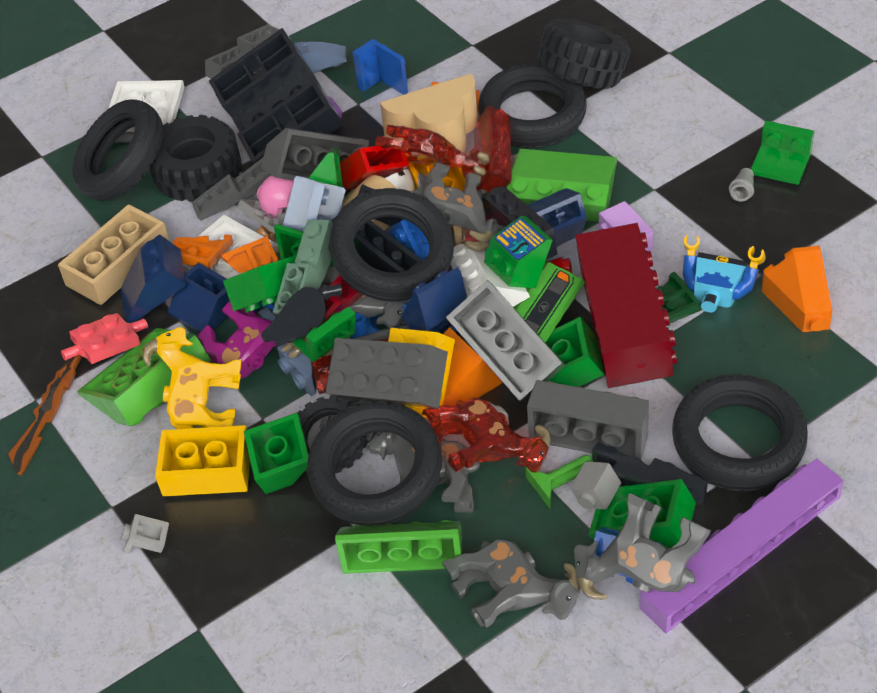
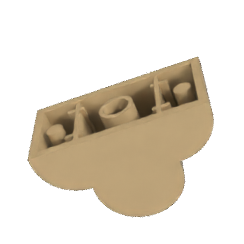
M472 74L380 102L386 143L402 142L405 152L418 150L420 154L429 157L428 160L432 159L431 161L435 162L450 161L462 155L467 147L466 134L471 132L478 123L475 79ZM422 130H427V131H430V132L437 133V134H439L441 137H439V136H432V134L424 133V132H422ZM443 139V140H445V141H447V142H450V143H452V144H447V143L439 142V141H436V140Z

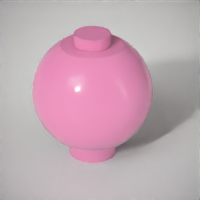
M271 175L260 185L257 197L262 211H266L267 216L270 213L277 219L278 208L288 207L294 180L276 178Z

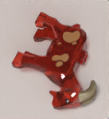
M388 124L386 134L394 138L376 137L375 144L381 148H392L409 154L410 156L407 157V160L412 165L421 164L434 167L435 162L450 167H459L464 178H466L469 172L480 176L486 173L485 167L489 162V155L476 149L470 150L467 154L462 153L444 136L427 129H414Z
M471 398L467 401L458 400L455 406L442 405L439 406V409H423L422 415L429 419L430 425L434 429L440 444L447 435H463L470 445L466 449L449 454L448 463L455 472L461 471L464 466L466 469L471 468L475 462H497L512 457H521L517 460L516 465L525 466L531 472L536 473L547 458L551 438L545 427L541 425L535 426V431L540 437H522L512 431L507 424L505 415L498 412L485 400Z

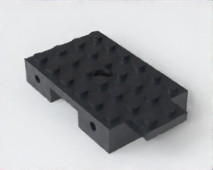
M283 28L209 80L220 104L232 117L239 130L237 135L253 164L264 157L267 144L285 128L331 134L344 124L299 49Z

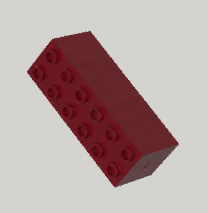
M637 222L576 234L580 272L585 282L584 289L598 341L607 387L613 388L673 376V365L677 364L675 349L671 347L676 346L673 330H669L667 327L670 326L668 311L661 307L664 305L662 290H658L655 287L659 286L656 270L650 269V267H653L651 251L645 250V248H648L646 233H640Z

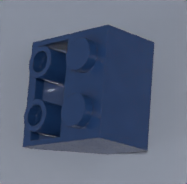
M565 188L527 205L554 228L556 246L574 239L576 234H582L587 216L580 193Z
M197 263L185 274L186 286L174 294L168 314L201 333L207 325L214 329L228 317L222 309L230 300L223 283L227 278L201 263Z
M457 267L450 272L444 270L430 283L422 282L412 290L413 295L405 304L406 308L401 318L410 330L439 332L452 325L446 317L467 298L459 268Z

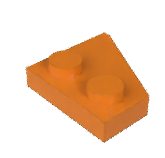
M229 234L224 235L223 240L209 241V236L194 238L176 237L172 243L181 249L183 264L195 266L197 263H201L211 269L221 258L222 254L233 244L232 235Z
M267 236L221 256L223 261L239 274L278 261Z

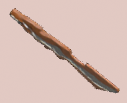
M80 355L70 358L65 366L56 372L55 379L47 385L46 392L42 394V403L33 410L36 419L8 453L18 475L24 473L43 439L39 437L46 423L53 421L62 403L65 391L70 389L76 375V368L82 359Z

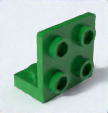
M765 121L761 147L751 167L754 175L798 185L812 153L815 131Z
M347 307L340 313H334L320 327L310 330L306 336V342L298 338L291 343L314 363L333 349L335 338L347 339L355 334L356 313Z

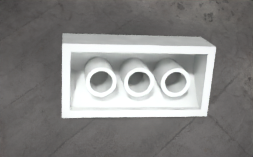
M465 243L454 247L451 266L453 269L458 267L461 271L467 297L486 280H489L512 306L530 297L525 288L509 287L484 263L487 249L479 252L472 251L465 246Z

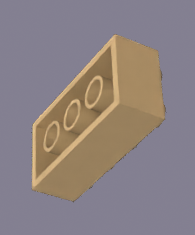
M128 204L58 264L65 285L102 305L122 287L140 248L146 242L151 241L159 234L170 241L164 222Z

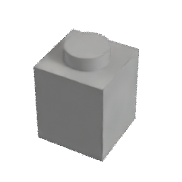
M585 462L570 489L583 508L607 510L621 481L609 463Z

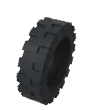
M329 396V399L320 397L314 403H311V401L307 403L303 411H298L308 453L310 452L307 443L308 433L313 424L323 417L337 415L341 411L352 407L349 401L343 398L339 400L335 396ZM368 434L355 439L344 448L337 460L335 473L342 472V469L345 467L347 469L354 465L353 462L361 458L363 455L362 450L367 446L366 436Z

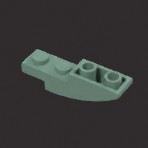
M307 220L295 263H287L273 310L275 315L279 314L289 298L298 290L305 287L320 288L332 259L330 250H328L330 232L333 225L330 220Z

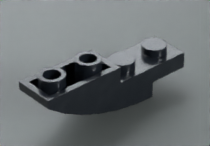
M597 442L592 449L593 462L609 463L621 481L619 487L682 479L696 504H704L706 501L708 482L698 475L689 474L677 468L670 462L654 458L651 464L647 465L638 458H632L619 452L615 447L607 446L600 442Z

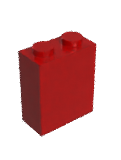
M403 143L360 148L340 162L343 188H345V191L352 190L371 175L386 178L397 172L400 173L409 167Z

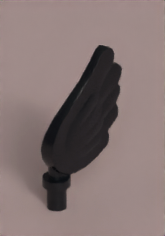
M324 284L322 289L305 287L295 292L272 323L261 333L262 340L264 342L274 341L276 345L280 346L286 342H294L298 338L305 339L310 330L323 324L326 315L325 300H330L329 297L343 295L341 284L331 286Z

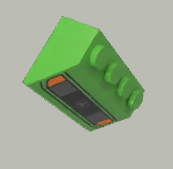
M545 262L537 287L525 288L530 297L513 307L546 342L585 282L582 278L550 262Z

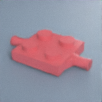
M118 313L106 315L100 320L90 324H83L77 329L69 331L71 340L75 345L61 350L62 357L66 361L80 355L87 358L91 364L139 346L140 341L136 332L147 329L148 324L144 318L130 324L125 322Z

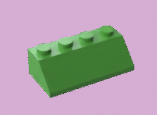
M443 520L431 523L412 522L410 524L389 523L379 526L352 525L350 527H340L335 535L343 574L445 569L442 566L443 561L462 555L460 521Z

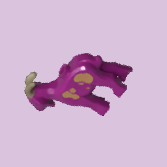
M229 301L222 311L236 323L238 329L228 338L227 342H217L216 334L209 325L197 337L202 341L205 353L211 359L210 363L226 364L232 360H242L240 379H243L253 370L261 367L266 355L277 345L274 341L264 342L261 338V333L272 323L271 320L258 317L255 314V310L247 313L244 308L233 311ZM286 342L284 343L286 345L282 348L283 352L293 348L288 355L291 359L296 358L302 353L293 343Z

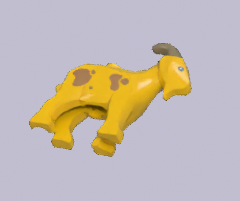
M182 327L161 334L145 346L143 360L146 366H151V357L156 352L172 371L170 386L165 385L163 402H168L167 413L170 423L174 428L190 429L193 426L203 428L234 426L236 409H228L223 413H214L206 408L209 387L239 390L242 360H232L226 364L210 363L180 351L182 346L193 345L192 342L187 340L186 330Z

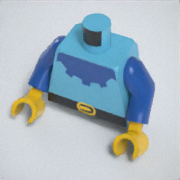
M688 235L685 236L684 247L687 250V255H684L682 275L688 288L694 291V295L702 302L701 308L704 311L712 313L716 311L717 306L731 307L735 300L741 299L752 291L759 272L757 266L762 264L766 258L763 249L758 258H753L754 246L748 250V257L751 261L748 266V261L698 252V255L695 256V251L700 246V239L697 236V243L694 246H690L687 244Z

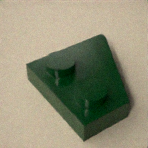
M672 272L669 275V281L663 287H658V290H662L664 305L661 307L664 310L667 309L670 324L701 311V302L676 272Z

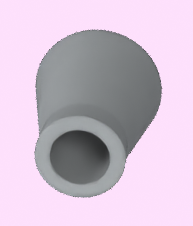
M741 169L736 178L731 182L729 192L734 200L743 202L753 196L754 173L751 169Z

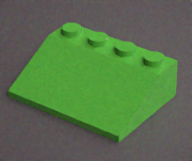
M520 149L509 176L507 189L528 205L568 188L581 194L587 216L586 221L599 222V213L609 209L617 157Z
M154 329L140 341L139 346L129 349L77 391L78 394L119 424L131 427L142 422L145 414L164 403L165 385L170 386L172 371L156 352L151 357V366H146L143 360V350L150 341L171 330ZM186 333L187 340L192 342L193 345L182 346L180 351L206 362L211 361L196 335Z

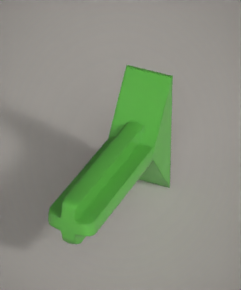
M583 455L548 474L525 467L526 478L551 510L552 490L575 479L585 462H593V459L590 455Z

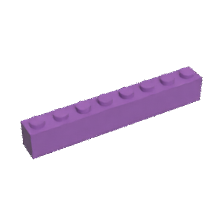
M817 458L808 465L800 466L789 480L779 482L768 496L758 498L751 509L744 514H737L730 525L723 530L715 531L709 540L703 544L700 551L691 557L686 568L694 574V584L688 583L679 592H660L653 588L650 593L641 590L640 609L661 630L668 633L838 500L841 496L844 480Z

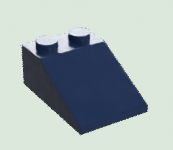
M160 234L140 248L121 287L124 318L127 323L136 322L186 286L181 249Z

